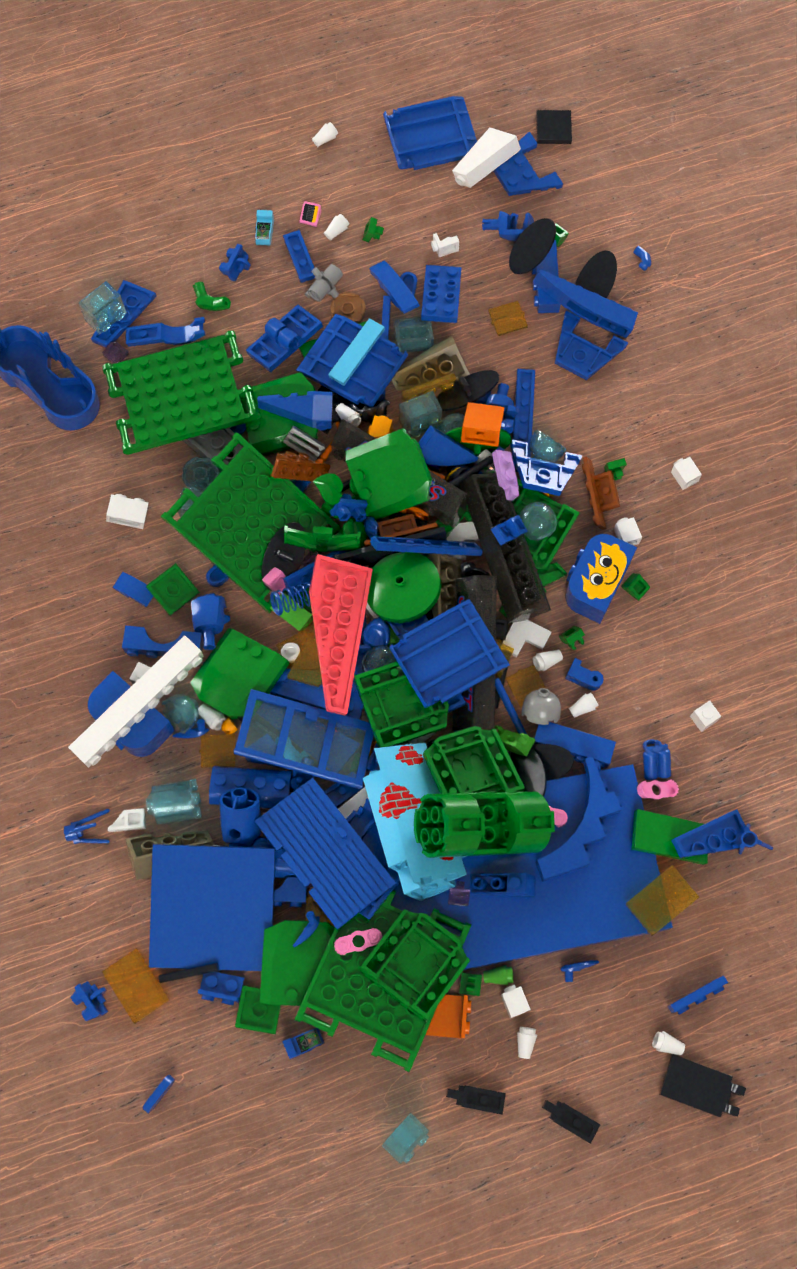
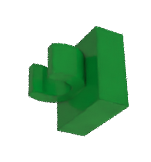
M373 217L369 219L365 225L363 241L369 243L372 237L379 240L380 235H383L384 228L376 226L378 219Z
M625 458L606 463L604 466L605 472L611 470L615 480L622 479L624 476L622 470L627 465Z
M572 626L559 635V638L563 643L568 644L569 648L576 650L575 641L578 640L579 644L583 645L584 639L581 637L585 634L582 628Z
M462 972L459 994L480 996L482 975Z

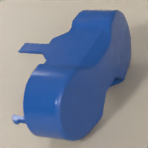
M16 325L3 330L0 329V377L10 387H18L45 411L48 420L56 427L72 431L88 426L98 415L100 409L99 397L92 380L73 364L71 358L66 353L61 351L58 341L54 340L52 343L47 332L44 334L39 332L38 334L35 330L26 326ZM51 358L55 361H60L63 368H68L75 377H58L51 370Z

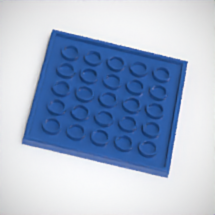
M153 844L149 967L190 969L218 963L219 970L262 971L264 929L273 926L275 848Z

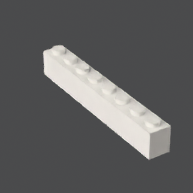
M184 635L68 748L88 768L91 765H96L105 751H110L120 737H124L130 732V727L135 722L139 723L149 709H153L158 705L159 699L164 694L168 695L178 681H182L187 677L188 671L192 667L195 668L202 662L204 657L202 651Z

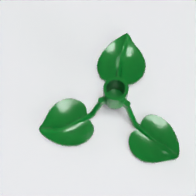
M332 473L321 475L313 480L325 501L321 509L329 517L331 516L330 510L333 509L335 504L339 503L343 489L341 479ZM351 478L349 484L350 491L353 494L351 498H356V500H360L353 479ZM349 518V520H346L348 522H345L343 525V533L358 534V532H361L360 548L364 546L363 542L367 539L365 527L361 522H356Z

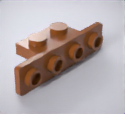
M286 451V453H277L271 476L281 479L313 481L321 475L328 474L331 466L325 463H316L309 459L310 456L307 454L299 453V455Z
M586 456L583 457L584 464H582V469L587 476L585 484L591 495L589 503L591 508L594 509L593 521L596 526L605 530L607 528L603 512L621 507L614 474L610 470L595 475L593 463Z
M414 514L378 522L380 537L402 538L438 528L437 523L417 527ZM370 540L363 542L364 547L371 546Z

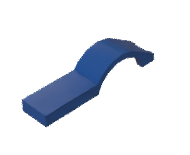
M194 318L190 325L183 327H171L163 323L126 327V344L128 347L162 342L172 345L188 344L205 336V331L203 330L205 318Z

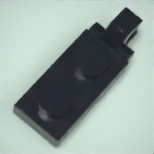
M459 1085L458 1090L447 1089L446 1097L457 1099L456 1105L503 1115L506 1093L466 1085Z
M545 1100L542 1106L543 1109L551 1113L549 1118L554 1123L591 1144L600 1127L599 1123L559 1101L554 1105Z

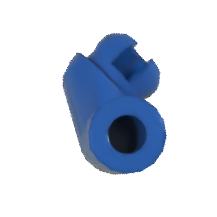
M637 246L633 253L642 261L639 263V267L646 271L652 264L651 256L643 248Z

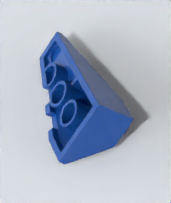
M309 391L307 395L303 396L291 393L288 397L278 394L258 396L257 398L258 408L312 428H317L318 430L331 429L333 392Z

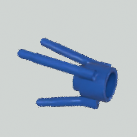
M110 809L100 811L82 820L72 822L71 825L64 826L66 841H73L74 844H108L110 841L107 839H85L80 837L84 835L83 830L97 825L96 823L83 826L81 824L109 813Z
M748 823L745 827V832L741 836L742 844H740L738 853L742 854L745 847L753 848L756 845L773 850L771 845L758 840V836L750 831L751 825Z

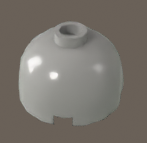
M540 688L530 692L525 697L522 704V716L526 715L529 722L548 725L549 721L554 720V723H556L560 719V700L548 689Z

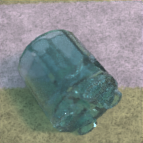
M190 779L153 785L146 799L148 815H153L158 825L202 818L200 806L198 807V804H201L200 793L196 792L198 790L197 780Z

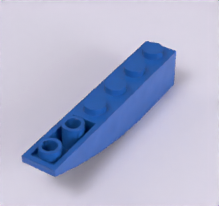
M539 269L533 279V282L550 297L586 321L623 338H627L632 332L638 312L631 308L622 306L613 300L604 298L579 285L554 276L548 271Z

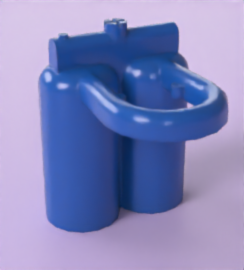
M654 739L646 740L642 744L645 750L643 752L644 778L646 780H655L658 777H671V754L668 744H662L659 740Z

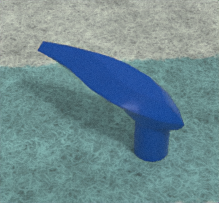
M199 719L197 720V728L174 734L173 737L196 738L206 734L209 729L205 727V720Z
M313 911L306 913L309 923L294 943V948L307 940L317 929L320 916L316 917Z
M589 960L564 965L561 971H565V982H573V971H580L594 966L599 961Z

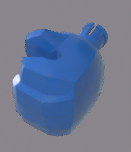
M500 211L498 219H483L482 229L483 231L498 230L500 238L516 241L521 233L534 222V219L530 213H526L523 228L517 229L519 215L515 213L509 215Z
M500 383L498 384L497 393L487 397L486 405L505 407L501 429L512 434L514 417L519 413V409L514 406L513 400L507 396L509 385Z
M215 593L199 596L191 601L193 628L195 632L202 633L203 648L205 650L216 648L214 635L222 632L224 625L230 622V616L224 613V608H226L225 598Z

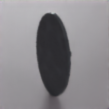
M549 218L539 219L530 224L518 237L509 257V267L514 274H525L533 270L547 256L556 236V225L553 220Z
M606 250L595 254L581 270L575 285H579L588 291L607 298L613 288L617 274V261L614 254Z
M484 370L459 378V380L449 385L438 395L435 400V407L440 411H451L467 406L468 402L474 403L488 394L497 385L499 374L493 370Z
M292 522L286 524L288 528L304 531L299 523ZM284 526L276 532L266 548L261 567L262 579L274 567L281 570L287 577L298 571L301 566L306 548L284 543ZM263 582L264 586H265L268 590H271V589Z
M551 744L532 745V748L542 760L547 781L562 777L572 768L574 758L567 749Z
M531 747L526 757L507 751L525 787L524 792L534 791L544 796L547 785L546 772L537 752Z

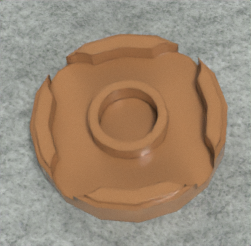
M341 293L331 302V317L333 318L335 314H338L359 324L365 317V302L356 293Z

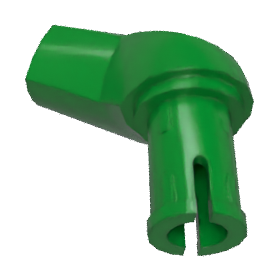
M196 282L193 285L197 297L195 303L200 309L222 311L230 308L231 301L227 297L207 295L203 282Z

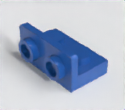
M219 972L203 974L198 994L202 995L201 999L214 1001V998L222 999L221 1003L234 1005V1002H240L245 978Z

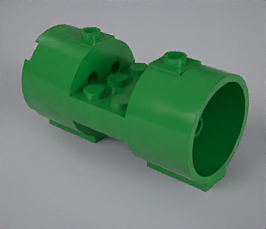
M534 791L426 794L420 799L422 802L420 808L415 809L414 813L416 843L421 844L423 848L422 853L429 858L538 853L547 846L551 832H555L554 811H550L546 799L540 793Z

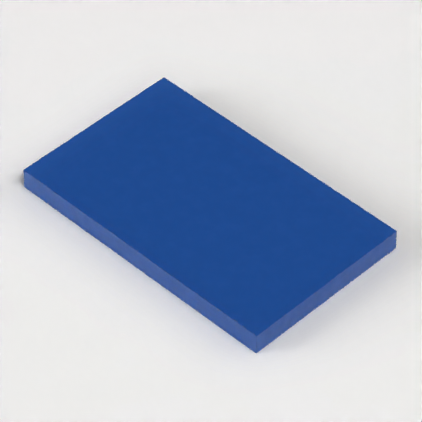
M633 764L599 772L601 779H605L608 790L606 792L615 791L616 796H620L623 807H621V811L618 814L600 819V822H604L607 829L604 840L584 846L585 849L588 848L592 859L589 861L588 867L542 882L535 863L537 859L551 854L565 844L581 823L588 795L587 776L585 773L547 781L543 797L551 808L565 811L568 819L563 827L560 826L558 828L555 825V832H551L550 840L541 852L466 856L462 858L467 875L455 879L456 887L419 901L405 895L401 882H399L394 889L396 893L391 902V906L402 911L405 909L409 912L424 913L430 916L433 908H436L440 913L462 923H470V930L462 946L470 960L464 970L673 928L655 854L632 850L634 811L636 809L644 810L642 798L637 792L638 782ZM528 873L536 876L535 897L469 894L470 874ZM435 920L449 932L460 936V930Z

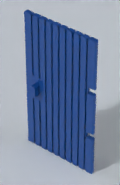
M311 778L254 821L277 851L282 848L286 850L281 857L303 886L306 888L312 884L314 888L309 891V894L337 930L396 885L394 879L314 778Z

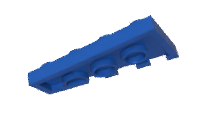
M123 280L93 334L92 342L109 349L123 334L126 327H129L157 297L156 293Z
M738 809L671 841L680 858L740 849V844H742L741 836L745 832L746 826Z

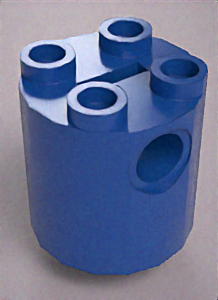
M238 787L227 790L219 799L223 841L225 843L250 846L261 834L260 828L254 822L261 817L260 797L256 791L249 788Z

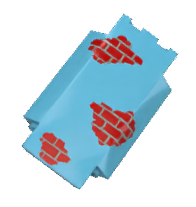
M426 743L374 748L380 770L370 772L368 776L363 777V781L388 867L398 872L403 893L423 901L456 887L455 879L467 875L462 858L466 856L426 857L422 853L423 848L421 844L416 843L414 835L415 809L420 808L422 803L420 799L426 794H440L423 757V752L427 749Z

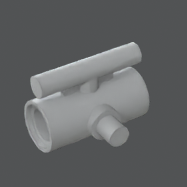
M330 264L324 272H320L315 267L311 272L314 274L316 281L306 291L305 296L309 299L312 297L317 302H320L327 294L331 295L334 299L337 298L339 293L336 291L335 285L343 277L342 271L333 264Z

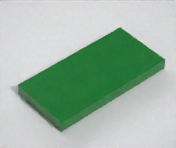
M640 809L634 811L632 850L702 865L708 863V854L680 858L671 841L684 833L704 825L703 823Z

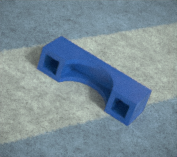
M125 626L122 649L129 656L136 657L138 654H142L148 658H157V656H164L185 635L202 651L203 635L200 632L182 631L180 636L173 642L159 644L148 637L144 627Z
M286 877L282 886L274 891V907L290 904L292 908H302V905H307L308 886L305 888L297 877Z

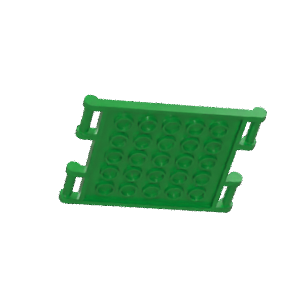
M227 331L224 335L119 363H106L102 366L109 386V396L116 398L124 395L130 419H119L116 421V426L120 431L123 443L122 451L124 454L129 455L255 421L261 417L253 399L252 386L245 385L239 390L236 387L231 367L243 363V356L239 353L234 331ZM225 343L230 345L233 355L231 358L227 357L224 347ZM118 372L122 387H116L113 373ZM244 397L246 398L249 408V413L246 414L244 413L242 403L240 400V398ZM129 428L133 429L135 444L130 443L127 432Z
M235 432L232 440L225 448L211 459V462L222 470L199 497L188 488H185L182 492L183 495L167 513L164 512L161 515V518L270 614L272 612L270 609L272 606L269 599L266 602L264 598L271 590H268L263 584L261 567L266 548L276 532L284 525L292 522L299 523L305 532L312 534L313 526L326 527L328 525L330 528H333L332 535L337 534L341 527L289 479L272 477L274 465L240 434ZM240 444L243 448L226 465L223 460ZM188 500H191L193 504L178 521L174 520L173 516ZM309 549V551H310L315 557L317 556V554L320 555V554L322 553V552H317L316 550H311V549Z
M393 890L385 903L383 902L370 920L358 913L338 930L334 929L294 1020L310 1024L327 1032V1035L333 1037L339 1022L377 1039L371 1053L372 1056H380L404 1067L403 1070L410 1072L436 1008L430 1017L424 1020L411 1012L361 971L360 966L376 946L368 947L361 952H350L345 956L337 954L334 948L336 939L351 935L355 931L377 928L382 933V936H384L402 913V910L391 906L396 890ZM433 908L430 917L433 920H438L460 930V936L453 935L460 940L463 946L471 924L467 922L462 923ZM356 935L352 942L355 947H362L365 940L361 935ZM306 1008H311L333 1018L332 1024L330 1025L306 1014ZM383 1042L409 1053L408 1060L381 1048Z

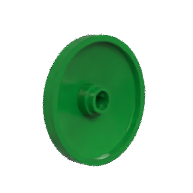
M398 552L383 558L372 568L367 603L371 610L381 619L393 623L411 622L427 614L436 604L441 592V579L437 568L427 557L413 552Z

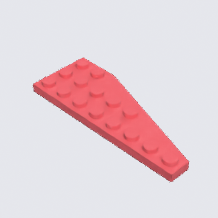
M317 554L309 595L325 706L327 712L346 716L373 569Z

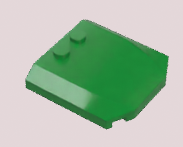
M301 372L252 386L253 399L261 417L258 420L246 423L249 443L259 453L266 456L290 449L291 447L283 443L293 425L317 440V428L309 427L258 408V396L279 394L283 397H288L291 393L303 396L307 395L309 391H315L314 386ZM241 398L244 413H249L246 398ZM293 433V435L297 438L305 441L306 443H310L304 438L300 437L299 435Z
M404 428L346 451V463L360 500H366L368 503L365 509L368 517L371 516L378 520L431 500L429 490L432 485V478L419 443L412 439Z
M517 479L519 496L511 501L506 500L504 493L505 504L503 509L507 505L511 518L519 515L529 531L501 549L499 542L491 531L494 527L492 521L501 512L495 509L494 511H496L497 515L495 517L490 516L481 533L491 549L499 555L514 562L519 556V552L515 554L514 550L521 546L523 548L521 561L526 557L530 569L547 570L580 512L565 504L561 505L538 491L523 488L521 480ZM506 515L503 516L504 522L507 521Z
M228 628L190 684L201 702L231 719H238V717H243L250 690L253 689L269 694L290 663L279 653L234 629ZM256 700L252 718L262 705L263 701Z
M398 662L354 676L359 697L379 748L396 746L447 727L448 702L441 704L439 701L428 708H424Z
M473 726L438 737L423 752V757L440 793L524 792L525 787L496 729H491V731L482 730L481 727Z
M404 909L360 966V969L368 978L411 1012L427 1020L470 960L466 956L460 940L430 916L424 913L409 912Z
M284 920L264 929L259 1003L301 1006L334 932V926L327 922H319L315 932L295 948L293 947L294 943L302 934L309 921Z

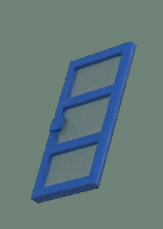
M251 689L233 754L361 789L363 787V777L365 776L373 732L369 722L327 712L324 709Z

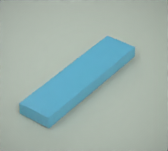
M369 318L328 374L329 378L345 386L382 335L385 327Z

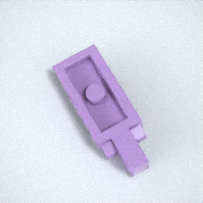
M495 450L492 453L499 487L504 489L506 500L513 501L519 496V486L511 452Z

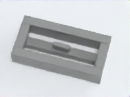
M294 425L283 443L299 453L309 455V459L314 462L325 448L323 443ZM293 433L299 435L300 437L304 438L308 442L318 447V450L310 446L305 441L294 436Z

